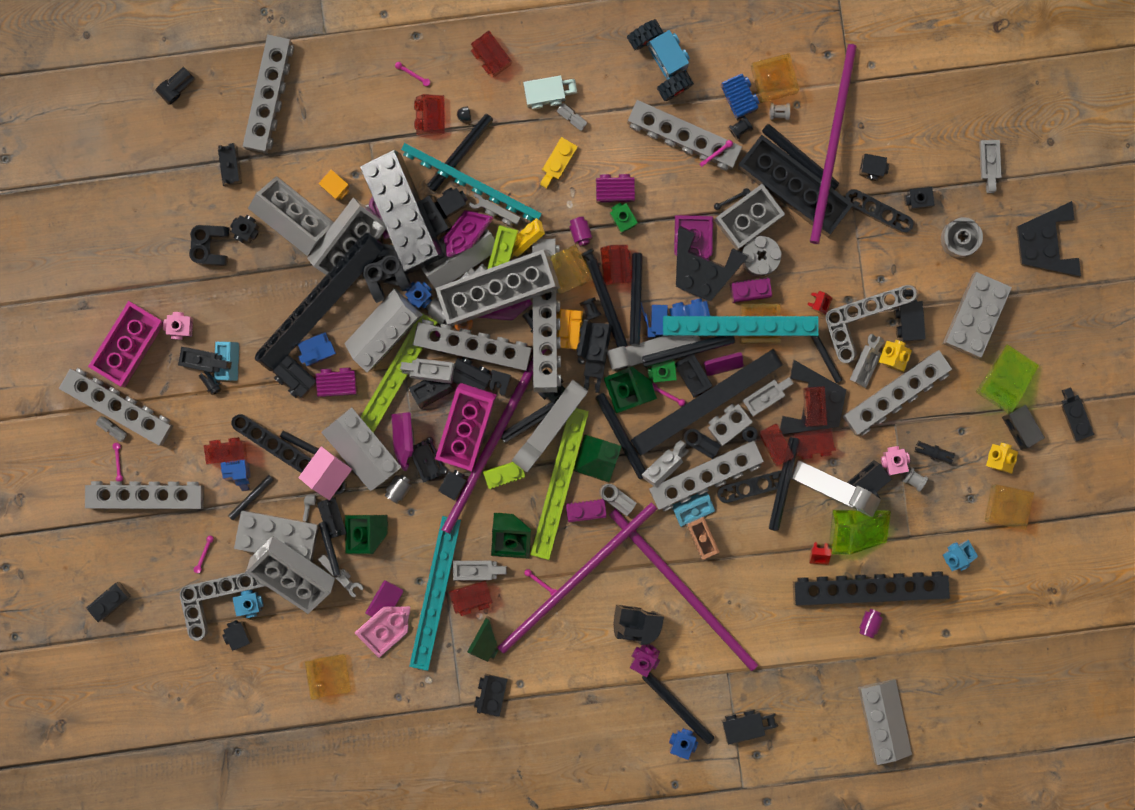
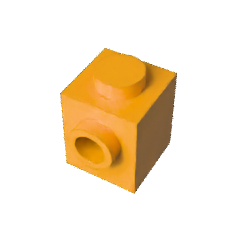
M332 170L318 183L337 201L340 198L343 200L350 192L348 190L350 186Z

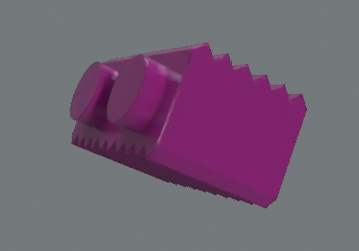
M610 174L600 175V178H596V203L635 202V178L630 177V174H619V178H611Z
M769 278L756 279L755 281L748 280L747 282L741 281L740 283L733 282L730 286L732 303L772 297Z
M340 368V372H332V369H321V373H316L318 397L357 395L356 371H351V368Z
M603 499L566 504L568 522L606 518L605 502Z

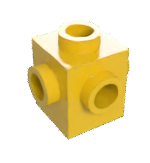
M886 341L879 362L889 368L904 372L912 350L905 347L906 343L902 341Z
M1000 443V446L992 444L986 466L1012 474L1014 465L1017 462L1018 451L1011 449L1012 445Z

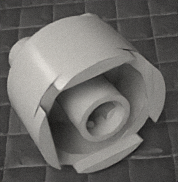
M966 217L951 221L944 227L941 233V245L945 253L956 258H964L973 254L981 246L983 240L980 226L974 220ZM961 234L962 237H965V240L962 242L961 239H958V236Z
M755 237L742 250L743 253L749 255L742 265L753 276H766L772 273L778 267L781 260V250L778 244L769 237ZM764 253V254H765V255H764L765 260H764V259H761V260L759 261V260L757 259V258H758V254Z

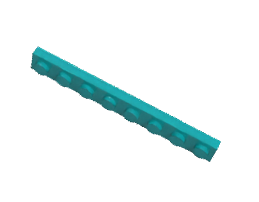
M406 143L401 148V151L404 152L403 156L414 160V158L421 160L420 164L428 169L434 167L438 169V174L446 178L449 175L456 178L455 183L463 187L467 184L473 187L471 191L481 196L483 193L489 195L490 201L498 205L502 202L507 205L506 209L514 213L517 210L524 214L523 218L531 222L536 218L539 220L542 214Z
M663 316V336H818V316Z
M442 516L409 665V667L426 671L429 670L461 520L457 519L451 533L444 532L441 529L448 518L446 516Z

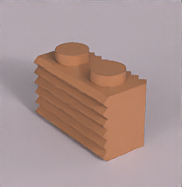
M704 517L686 524L687 530H690V537L693 538L695 547L698 548L697 551L701 555V559H706L719 553Z

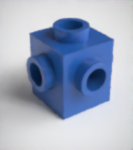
M419 281L416 284L412 282V288L406 290L405 296L414 307H417L419 310L422 307L425 309L432 301L433 295L430 293L432 289L425 282L422 284ZM420 291L422 296L416 298L415 292Z
M685 728L682 731L677 729L676 734L672 733L669 744H671L669 752L689 760L691 752L695 753L698 745L696 736L693 735L694 732ZM684 740L687 741L685 745L680 744Z

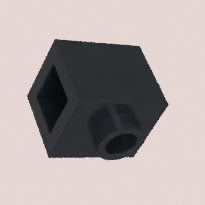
M864 154L862 156L859 175L867 176L868 180L878 181V179L884 177V174H888L889 163H887V157Z
M451 187L442 192L443 196L437 199L447 218L467 207L465 203L468 200L463 191L459 192L457 188L452 189Z
M933 188L909 189L907 195H904L905 205L909 207V210L932 208L935 206Z
M454 470V472L449 471L438 492L455 501L467 481L463 479L465 475L457 470Z
M238 620L228 623V628L223 630L225 633L222 634L226 645H230L232 651L252 643L244 621L239 623Z

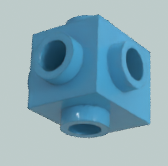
M969 540L958 544V542L951 544L947 547L948 551L943 554L951 571L960 569V571L965 570L978 557Z
M252 589L242 591L240 596L233 597L236 617L245 615L246 618L255 617L257 612L262 611L261 607H264L262 596H259L258 592L253 593ZM247 601L251 602V607L247 605Z

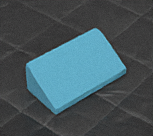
M215 342V353L222 355V360L231 361L232 365L231 369L220 368V372H214V379L237 381L239 343Z
M707 492L699 496L695 494L684 503L679 501L673 504L674 507L672 508L680 527L715 512Z

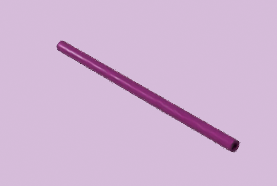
M848 44L810 238V243L819 244L857 49V46L854 44Z
M544 349L542 351L543 355L545 354L547 349ZM533 357L441 529L448 534L451 533L533 377Z
M651 502L508 636L498 646V649L503 654L506 653L657 510V507Z
M617 509L609 514L621 529L629 524ZM635 530L629 538L750 671H753L758 664Z

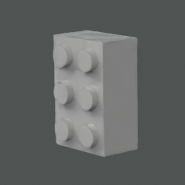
M761 184L717 216L714 221L734 248L739 250L751 239L757 237L780 220L785 213L764 185Z

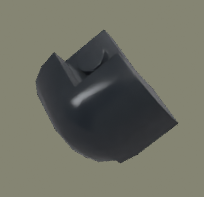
M616 605L613 622L615 637L617 639L633 640L640 645L650 644L660 635L664 616L655 611L647 612L641 610L640 607Z

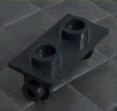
M336 498L318 502L319 512L322 521L327 524L330 538L347 534Z

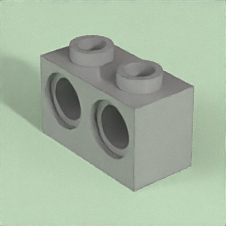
M731 404L724 410L726 414L720 418L716 416L708 422L710 426L707 429L721 446L752 423L739 404L736 406ZM734 412L741 415L739 423H734L731 420V415ZM718 424H723L726 427L724 435H719L716 432Z

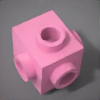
M173 312V315H167V319H164L163 330L166 331V335H170L171 339L182 340L183 336L192 337V317L184 316L182 312Z
M899 446L887 448L888 452H883L881 463L882 467L886 468L888 475L909 472L907 464L910 463V458L905 449H899Z

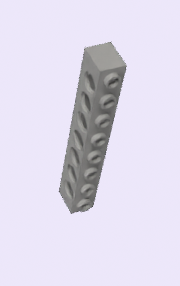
M538 239L532 245V253L543 249L548 251L555 273L560 275V265L556 263V257H559V245H555V239ZM560 288L547 293L552 296L549 300L542 299V295L533 298L534 392H557V386H561V375H557V367H561V356H557V349H560V337H556V330H560V319H556V312H560V300H556V293H560ZM544 312H549L552 314V316L547 319L543 318L541 315ZM548 330L552 333V335L549 337L542 336V332ZM550 349L552 354L545 356L542 354V351ZM544 368H550L552 369V373L549 375H545L542 373V370Z

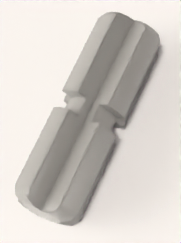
M565 103L558 107L557 112L566 120L569 119L570 123L581 131L585 128L587 121L577 113L574 114V111Z
M101 416L98 418L97 426L106 432H110L109 434L118 441L123 442L127 437L126 432L117 426H113L114 424L105 417Z

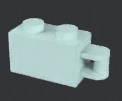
M561 75L523 82L527 107H532V110L543 108V105L546 104L551 106L561 105L565 101L566 95L578 93L575 79L562 81ZM563 85H568L569 90L564 91Z

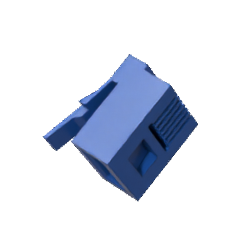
M641 303L644 321L647 323V338L663 336V316H667L668 305L651 306V327H649L647 314L644 312Z
M322 333L298 343L302 353L299 359L301 364L306 363V366H311L336 354L327 333Z
M246 460L230 461V463L222 462L221 472L223 479L226 481L234 480L236 486H240L241 491H248L249 487L247 484H250L248 479L251 478L249 463Z

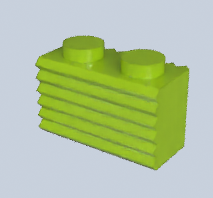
M513 462L483 472L489 489L525 478L524 470Z

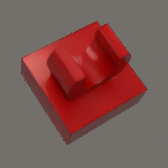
M819 291L818 294L811 293L816 300L814 303L808 302V306L818 313L826 315L833 297L822 291Z
M814 542L809 563L829 565L831 549H828V544L824 543L823 548H818L817 542Z

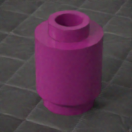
M584 217L570 220L569 228L574 243L579 244V246L590 244V240L593 237L588 221Z
M870 609L869 612L865 611L859 627V633L874 639L883 621V617H880L881 612Z

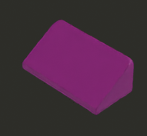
M741 352L703 363L707 376L744 366Z
M384 580L365 614L373 617L383 607H395L403 594V589Z

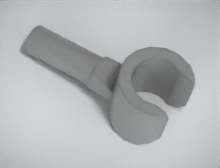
M307 495L304 499L303 521L308 520L310 505H316L315 495Z

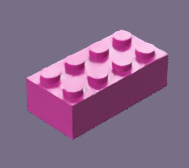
M128 301L88 367L120 387L125 388L162 329L164 321L133 302Z
M463 383L458 385L435 457L436 460L469 471L473 470L497 397L496 394Z

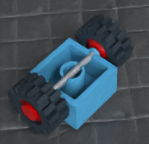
M654 19L639 26V28L627 35V39L634 51L644 46H649L650 53L666 78V81L657 87L664 102L673 99L694 85L686 71L690 57L685 49L681 50L679 46L680 40L675 33L672 34L670 30L664 33L657 20Z

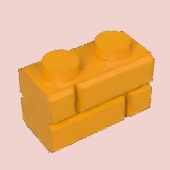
M560 309L559 314L556 313V319H560V330L556 333V337H560V349L577 350V345L580 343L583 311Z

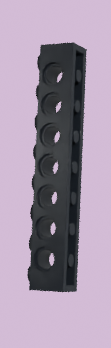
M943 571L931 572L932 575L924 576V572H914L912 576H905V573H893V577H886V574H874V578H866V575H855V579H847V576H836V580H828V576L816 577L817 580L809 581V577L797 578V581H793L794 605L950 599L949 575H943ZM930 580L933 583V587L931 590L926 591L924 583ZM908 581H911L914 585L913 590L910 592L905 590V584ZM888 582H892L895 586L894 590L890 593L885 589ZM869 583H874L875 585L873 593L866 591V586ZM832 584L836 585V594L829 595L828 587ZM849 584H855L856 592L854 594L847 592ZM812 585H816L818 588V593L815 596H810L808 592Z

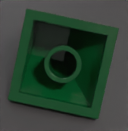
M633 367L604 377L616 414L657 399L651 380Z
M584 435L573 471L610 482L621 445Z
M494 513L491 556L529 558L531 529L514 514Z
M345 515V530L347 533L345 534V553L374 554L388 534V515Z
M486 616L467 653L487 662L490 658L494 659L499 650L496 648L498 643L490 617Z

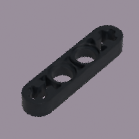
M851 189L845 194V198L849 201L851 200L849 195L852 196L854 193L860 201L865 198L866 200L862 203L861 208L858 207L860 203L857 201L852 203L854 205L851 208L900 233H907L913 228L912 218L856 189ZM867 202L875 204L874 212H868L865 209ZM886 210L890 211L893 215L890 221H885L882 217V213ZM898 215L900 217L897 220L901 222L907 220V225H909V228L906 227L902 229V225L900 223L896 222L895 225H893L892 223L895 221L896 216Z
M782 470L722 486L718 489L717 497L721 502L729 503L776 490L779 482H775V487H772L769 476L772 475V479H776ZM761 478L768 481V487L764 490L760 489L757 485ZM743 483L750 487V491L746 495L739 492V486ZM732 486H736L735 489L738 497L735 498V494L729 495L727 500L725 497H721L723 489L732 491Z

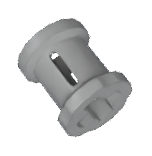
M770 103V120L774 118L789 120L790 103L786 105Z
M911 467L902 482L911 484L916 488V491L920 492L926 484L928 477L921 476Z

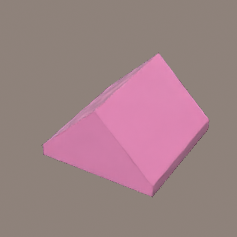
M321 446L298 478L312 490L330 500L352 471V468Z

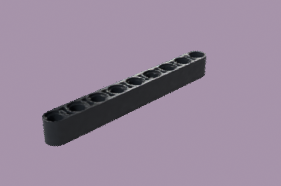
M370 233L363 234L257 351L255 360L267 370L273 371L364 272V268L371 264L381 253L383 244Z
M773 348L632 438V444L640 456L783 366L782 360Z

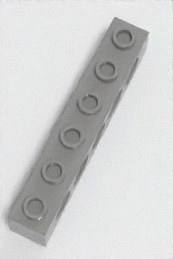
M267 34L243 147L247 150L268 154V149H272V131H276L278 120L275 119L276 113L280 112L282 101H279L280 95L284 94L286 88L284 77L289 74L290 64H288L289 56L292 57L294 52V45H292L290 39ZM275 54H282V59L279 62L273 61ZM277 72L278 78L273 81L269 80L270 73ZM267 91H274V96L271 99L265 98ZM269 109V116L262 118L260 115L261 111ZM263 127L266 129V133L263 136L256 135L259 128Z
M639 100L636 101L627 121V124L630 125L629 128L637 132L643 130L647 132V136L656 140L661 138L665 140L664 143L668 146H679L686 154H697L702 161L711 156L715 148L723 147L726 141H728ZM651 117L654 123L648 126L644 124L643 119ZM665 124L669 125L671 127V132L663 133L661 131V126ZM685 132L688 134L689 139L681 141L678 134ZM698 140H703L706 143L704 149H699L696 146ZM733 143L732 147L726 148L723 151V156H716L710 161L717 163V167L722 170H732L742 146Z
M427 320L417 323L413 341L415 346L516 369H527L531 348L527 347L528 343L516 341V344L508 343L509 339L497 337V340L489 339V334L479 332L478 336L471 334V330L460 328V331L452 330L453 326L441 324V327L433 326L434 322ZM434 330L440 334V339L437 342H433L429 338V334ZM451 335H456L459 339L456 346H451L448 342V338ZM470 339L477 341V348L475 350H470L467 347V342ZM489 343L496 346V352L492 355L486 352V346ZM509 347L515 351V355L511 359L506 358L504 354L505 350Z
M939 350L935 351L842 417L855 435L860 433L863 436L871 430L870 426L876 422L878 425L886 420L885 415L890 412L896 413L903 408L901 404L906 401L910 403L918 398L917 393L921 390L926 392L934 386L932 384L937 379L942 381L949 376L948 372L952 368ZM927 367L932 368L934 371L932 378H928L925 375ZM912 378L918 381L916 389L911 388L909 385V381ZM896 389L901 390L903 393L900 400H897L893 395ZM880 400H884L887 403V408L884 411L878 408ZM864 411L871 413V419L868 422L862 418Z
M80 368L76 370L69 369L59 387L60 390L159 446L164 444L173 428V425L169 424L171 420L162 415L160 417L153 415L154 411L146 406H143V408L136 405V400L129 396L125 399L119 395L120 391L111 386L109 389L102 386L104 384L103 381L95 377L93 379L86 376L87 372ZM85 381L88 384V389L82 392L80 384ZM99 391H103L105 394V398L101 402L96 398ZM117 400L122 405L119 411H115L113 408V404ZM132 410L138 412V418L134 421L130 418ZM150 419L155 422V427L152 430L146 427V423Z
M752 441L668 479L657 488L653 486L649 488V491L657 509H662L664 512L673 508V503L677 501L684 503L690 500V495L697 493L699 496L709 491L707 487L712 485L718 487L725 484V479L731 476L733 479L744 475L742 472L744 470L750 469V471L760 468V463L764 461L755 441ZM740 455L744 456L747 460L746 464L742 467L736 462L737 457ZM723 463L729 466V472L725 475L719 472V466ZM705 471L710 472L712 475V479L708 483L704 482L701 478L702 473ZM688 479L694 482V488L690 491L684 488V482ZM670 487L677 490V496L673 499H670L666 494Z
M91 481V485H85V508L204 509V486H199V482H187V486H181L180 482H168V485H160V482H149V485H141L139 481H129V485H122V481H110V485H103V481ZM106 489L110 492L108 500H104L102 497V492ZM125 489L130 493L128 500H123L121 497V493ZM144 489L149 492L147 500H143L140 496ZM162 490L168 492V498L165 501L160 498ZM181 490H185L188 494L187 499L184 501L179 498Z

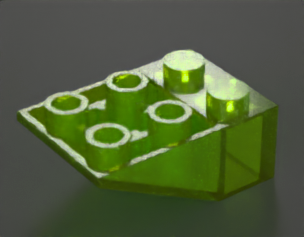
M1006 344L976 390V393L1003 411L1011 413L1025 393L1039 365Z
M833 510L829 538L831 554L851 555L886 543L891 511L876 510L873 517H870L857 510Z

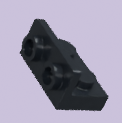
M584 319L583 325L580 328V343L577 345L578 357L586 362L606 363L612 326L604 323H592Z
M485 674L484 678L480 677L478 689L482 690L480 697L476 696L474 708H477V713L500 717L508 678Z

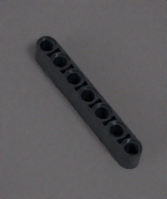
M238 414L232 418L231 425L233 429L300 473L303 472L301 462L305 459L309 462L311 461V457L248 416ZM239 418H244L246 421V425L243 428L237 426ZM256 428L262 431V435L258 439L253 437V430ZM273 438L278 442L276 449L269 447V441ZM288 449H292L294 452V457L291 460L285 458V451ZM345 480L342 483V489L338 492L336 491L335 494H342L346 491L347 483Z

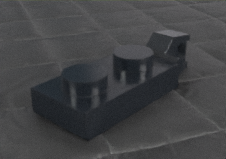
M181 346L178 366L208 372H220V368L231 369L232 362L222 360V355H219V353Z
M1071 387L1061 390L1065 399L1061 401V407L1074 441L1076 442L1094 435L1079 396H1074Z

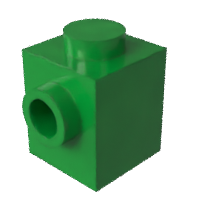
M619 203L611 208L612 212L609 215L620 234L637 226L638 222L627 203L624 205Z
M675 361L652 365L651 368H648L649 379H652L653 383L676 381Z

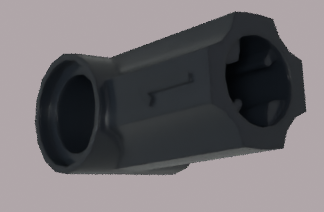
M183 66L169 80L163 81L155 91L168 105H171L195 78Z
M688 429L683 433L684 443L707 457L713 459L719 451L721 445L698 430ZM690 432H694L697 436L694 443H690L687 439V435Z

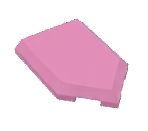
M410 606L383 607L354 633L380 658L408 633Z

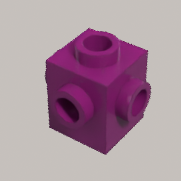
M651 644L641 645L640 648L636 647L631 655L633 660L630 668L647 677L652 668L655 670L658 666L660 651Z

